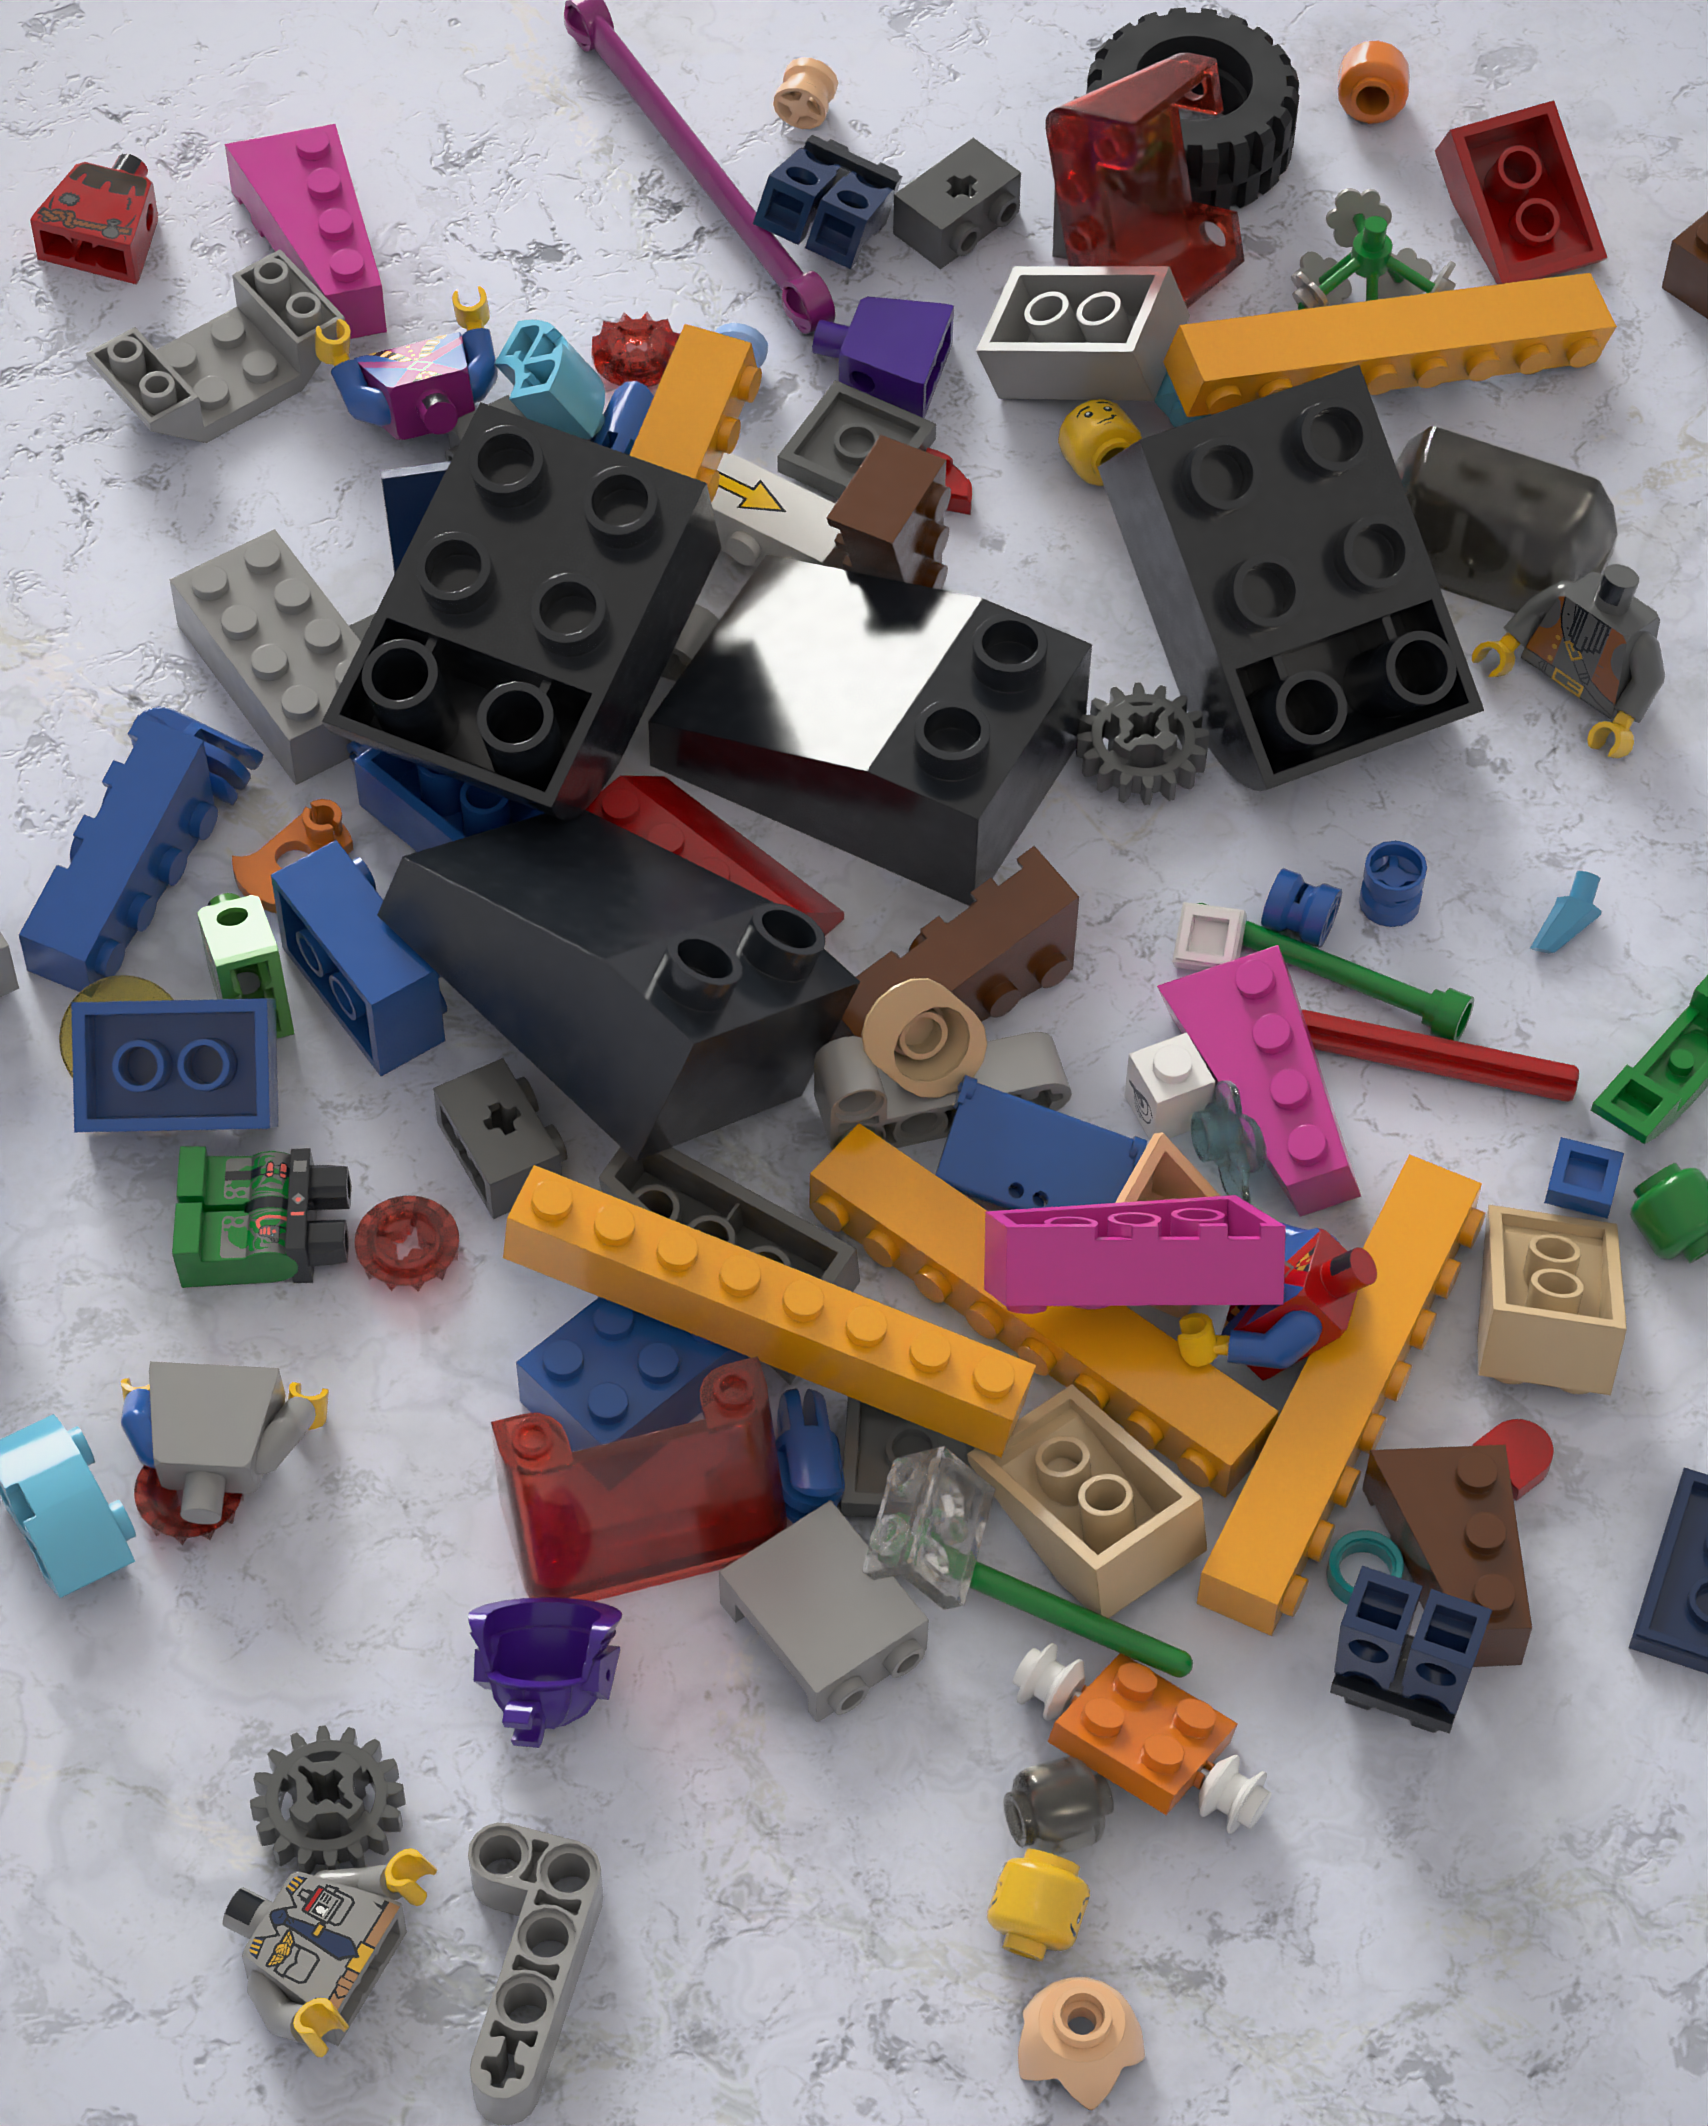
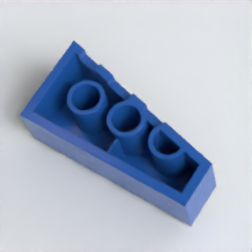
M137 715L128 732L129 737L135 740V745L125 764L113 760L102 780L103 785L108 788L97 816L92 818L84 814L73 833L74 839L70 849L71 864L68 868L56 865L19 933L27 971L92 998L106 978H112L116 975L124 960L126 947L137 931L143 932L150 925L158 900L168 885L174 886L181 879L189 854L199 840H206L210 836L218 817V808L214 804L204 741L140 715Z

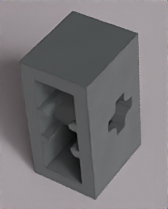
M973 137L894 194L893 234L941 270L958 256H965L970 253L980 240L998 227L1007 226L1016 217L1020 209L1021 172Z
M504 1058L433 1088L437 1123L493 1219L511 1211L534 1165L562 1176L561 1162L568 1158L564 1142L553 1124L546 1127L543 1126L536 1114L539 1111V1106L531 1085L524 1076L515 1079Z

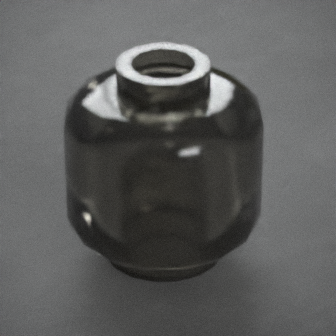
M1073 1756L1063 1757L1022 1770L1013 1780L1012 1791L1007 1792L1003 1800L1006 1822L1017 1845L1021 1848L1028 1846L1030 1849L1044 1851L1057 1856L1092 1846L1101 1840L1105 1830V1816L1112 1814L1114 1810L1113 1796L1106 1778L1098 1773L1093 1774L1084 1761Z

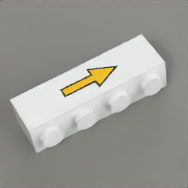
M723 454L717 469L720 475L719 485L711 503L721 542V551L729 554L743 565H751L756 568L765 555L769 554L844 570L842 562L845 556L849 555L847 552L837 549L834 542L837 534L841 532L839 529L829 526L826 519L835 503L735 454Z

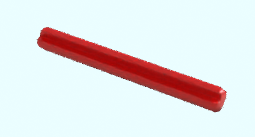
M1302 1009L1315 1050L1565 1102L1572 1101L1576 1094L1580 1074L1579 1069L1575 1065Z

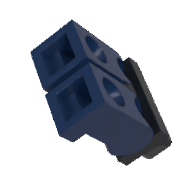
M811 135L806 140L804 148H799L769 174L753 224L799 245L806 238L810 224L813 222L805 249L851 269L857 262L864 244L872 235L875 236L886 225L894 203V194L898 191L903 176L899 175L897 169L884 163L875 164L849 152L847 146L832 139L825 141Z
M1362 1566L1340 1625L1334 1668L1335 1676L1330 1693L1344 1697L1345 1703L1365 1710L1376 1708L1408 1719L1414 1727L1432 1733L1440 1730L1450 1734L1492 1609L1431 1589L1416 1634L1412 1636L1409 1635L1423 1586Z

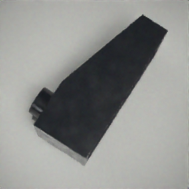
M766 554L649 719L650 766L970 906L975 902L970 892L989 878L993 879L1076 749L1079 721L1082 714L1086 715L1092 644L980 597Z
M587 810L569 820H562L544 813L403 856L377 914L382 921L635 1161L802 1096L814 1073V1060L817 1052L830 1042L861 982L824 949L825 936L822 929L805 913L787 905L773 903Z

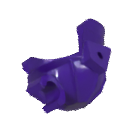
M521 1598L485 1604L469 1612L468 1622L472 1631L470 1635L478 1646L474 1654L473 1681L484 1689L492 1690L493 1699L503 1711L502 1723L504 1727L514 1728L511 1738L513 1746L540 1748L545 1729L566 1726L585 1716L597 1699L609 1700L620 1654V1646H612L609 1643L616 1635L615 1628L622 1618V1612L619 1609L604 1603L582 1599Z

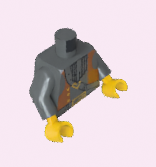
M1620 564L1607 566L1603 575L1590 572L1577 582L1562 580L1533 595L1503 627L1507 633L1500 641L1480 643L1472 653V662L1479 663L1487 656L1491 649L1497 650L1500 656V663L1488 677H1499L1506 675L1512 670L1515 664L1514 650L1519 645L1523 646L1522 659L1609 719L1615 717L1612 722L1603 721L1595 724L1589 731L1587 738L1590 748L1600 749L1606 743L1607 736L1613 731L1615 743L1608 753V757L1622 758L1631 752L1634 745V735L1630 727L1633 722H1641L1665 679L1660 643L1657 640L1660 618L1655 610L1634 597L1639 584V576L1633 569Z

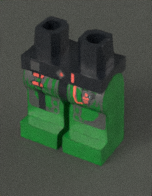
M180 1146L176 1192L178 1203L175 1206L172 1256L181 1287L274 1283L285 1281L289 1278L293 1279V1283H313L314 1266L347 1263L349 1234L346 1220H316L317 1210L350 1209L352 1185L348 1166L314 1165L311 1148L291 1149V1154L279 1151H265L253 1156H208L206 1146Z

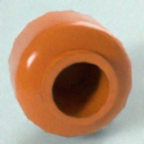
M1379 40L1365 41L1350 49L1342 59L1338 71L1337 86L1339 102L1348 115L1357 121L1368 124L1383 123L1394 118L1404 108L1409 96L1410 74L1409 64L1403 53L1392 44Z

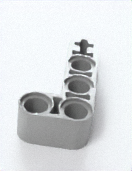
M1029 1032L987 1042L984 1062L974 1076L977 1079V1083L1055 1111L1062 1108L1070 1100L1072 1092L1052 1036L1043 1032ZM841 1038L828 1043L817 1052L814 1060V1097L831 1150L858 1123L895 1148L947 1138L956 1112L953 1105L958 1091L940 1098L919 1097L905 1090L872 1063L863 1050L862 1038Z
M497 1822L483 1827L474 1835L469 1844L468 1860L475 1896L483 1905L497 1911L519 1916L471 2058L470 2077L474 2101L480 2114L486 2120L496 2125L509 2126L526 2119L532 2114L538 2103L602 1908L603 1887L598 1856L589 1846L576 1840L515 1824ZM511 1859L518 1863L517 1868L503 1875L486 1871V1867L495 1860ZM569 1876L579 1877L587 1882L580 1890L572 1893L561 1892L553 1887L560 1879ZM547 1940L558 1941L565 1945V1949L560 1954L550 1958L539 1957L531 1952L536 1945ZM525 2005L536 2006L544 2011V2014L538 2020L528 2024L517 2023L509 2018L514 2010ZM508 2053L514 2055L516 2078H508L504 2088H496L493 2084H501L505 2078L509 2066Z

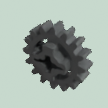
M1135 683L1133 693L1126 696L1119 688H1111L1109 703L1094 698L1091 701L1090 715L1082 714L1080 718L1076 757L1083 758L1082 774L1084 777L1098 774L1097 790L1101 793L1109 790L1112 786L1118 788L1119 801L1123 803L1129 799L1131 793L1140 794L1144 805H1150L1153 793L1160 792L1168 801L1174 800L1176 784L1191 790L1194 787L1195 774L1204 773L1206 767L1209 730L1202 729L1203 714L1201 710L1186 713L1188 697L1182 695L1170 701L1166 699V686L1160 685L1153 695L1145 694L1141 683ZM1104 737L1109 740L1108 750L1103 743ZM1178 739L1181 742L1182 750L1177 748Z
M326 1725L318 1727L316 1742L307 1744L304 1738L296 1732L290 1735L293 1752L286 1756L282 1752L272 1749L267 1754L273 1774L267 1772L255 1773L253 1781L256 1793L260 1796L250 1800V1808L253 1820L260 1822L256 1826L261 1846L274 1844V1858L279 1866H283L294 1857H297L299 1871L311 1874L316 1864L325 1865L326 1870L340 1869V1863L350 1861L354 1868L366 1867L364 1852L368 1849L375 1853L386 1855L389 1847L387 1836L383 1831L401 1832L403 1827L401 1811L396 1808L406 1805L403 1784L396 1783L399 1779L397 1763L394 1758L381 1761L383 1756L381 1744L378 1740L373 1739L360 1748L358 1747L356 1731L350 1727L342 1734L340 1741L331 1740L330 1733ZM369 1783L375 1792L374 1804L370 1813L365 1810L364 1801H362L366 1797L365 1787ZM286 1792L292 1795L294 1803L289 1808L290 1818L285 1821L281 1813L282 1802Z

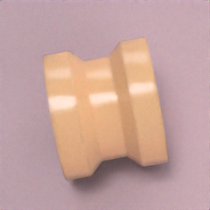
M813 58L793 60L787 66L783 76V84L777 89L774 96L773 106L775 112L783 121L800 129H812L820 126L828 113V103L834 98L837 91L838 80L836 74L829 66Z

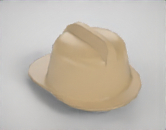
M929 978L909 979L891 987L877 999L867 1014L861 1034L863 1050L872 1063L905 1090L919 1097L940 1098L957 1092L958 1084L962 1082L965 1075L974 1078L984 1062L987 1048L985 1027L977 1015L947 988Z

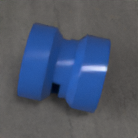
M1387 841L1374 846L1367 854L1359 904L1361 911L1374 923L1387 927L1403 926L1412 921L1419 913L1427 863L1423 854L1416 847L1406 842Z
M1283 868L1278 873L1269 892L1261 918V926L1278 933L1286 929L1299 933L1302 942L1320 948L1325 943L1334 924L1342 899V889L1326 883L1317 887L1305 883L1301 874Z

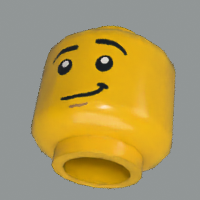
M1095 399L1078 405L1066 416L1059 429L1058 443L1064 458L1086 483L1104 486L1097 467L1142 439V436L1137 426L1117 403L1106 399Z
M1026 1849L1024 1858H1012L1004 1863L987 1911L989 1924L996 1931L1006 1935L1002 1946L1003 1949L1028 1959L1043 1961L1046 1950L1064 1951L1073 1946L1090 1897L1088 1885L1078 1877L1079 1865L1060 1856L1036 1849Z

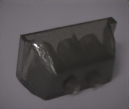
M1433 426L1428 427L1411 438L1395 463L1440 589L1516 614L1533 595L1562 580L1577 582L1590 572L1603 575L1604 570L1608 566L1618 536L1615 510L1601 482L1594 477Z

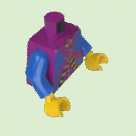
M478 286L480 301L474 306L466 307L460 304L458 290H455L452 295L456 321L462 328L467 329L463 335L460 332L350 360L351 330L344 320L337 319L336 333L338 340L327 339L322 334L320 326L316 327V356L320 361L334 365L331 375L348 412L354 419L381 426L396 440H407L431 433L437 435L446 434L456 426L458 418L475 411L474 403L485 399L498 378V369L494 364L496 358L491 332L489 329L484 328L490 319V311L486 292L481 286Z

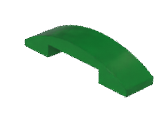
M1708 975L1695 988L1689 1006L1633 1068L1627 1064L1592 1104L1590 1111L1644 1145L1671 1126L1708 1087Z

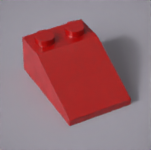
M1554 100L1450 129L1435 149L1452 204L1497 284L1543 279L1602 262L1608 258Z

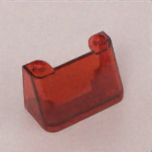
M758 1356L724 1364L713 1369L704 1378L700 1387V1405L704 1417L703 1420L571 1452L569 1441L562 1425L551 1416L541 1413H525L491 1422L499 1501L523 1587L529 1598H572L598 1601L724 1569L787 1528L786 1507L768 1388Z

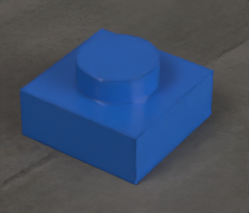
M1561 1137L1544 1203L1608 1219L1624 1153Z

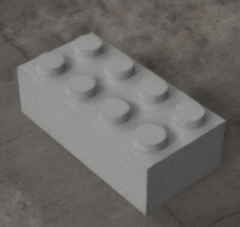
M275 529L169 579L178 627L295 785L350 758L349 756L352 754L347 751L346 745L352 742V740L331 733L325 727L322 720L361 641Z

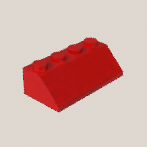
M620 775L604 788L585 809L773 903L787 905L805 913L819 925L824 936L844 920V911L665 776Z

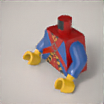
M1282 1223L1286 1226L1283 1305H1230L1221 1335H1215L1212 1319L1208 1315L1203 1313L1187 1314L1179 1321L1182 1334L1177 1336L1181 1356L1189 1365L1200 1367L1213 1362L1218 1355L1228 1356L1227 1363L1246 1365L1262 1381L1275 1376L1343 1335L1348 1328L1358 1290L1373 1284L1377 1279V1269L1373 1258L1366 1250L1360 1247L1347 1251L1337 1238L1324 1229L1314 1228L1308 1230Z

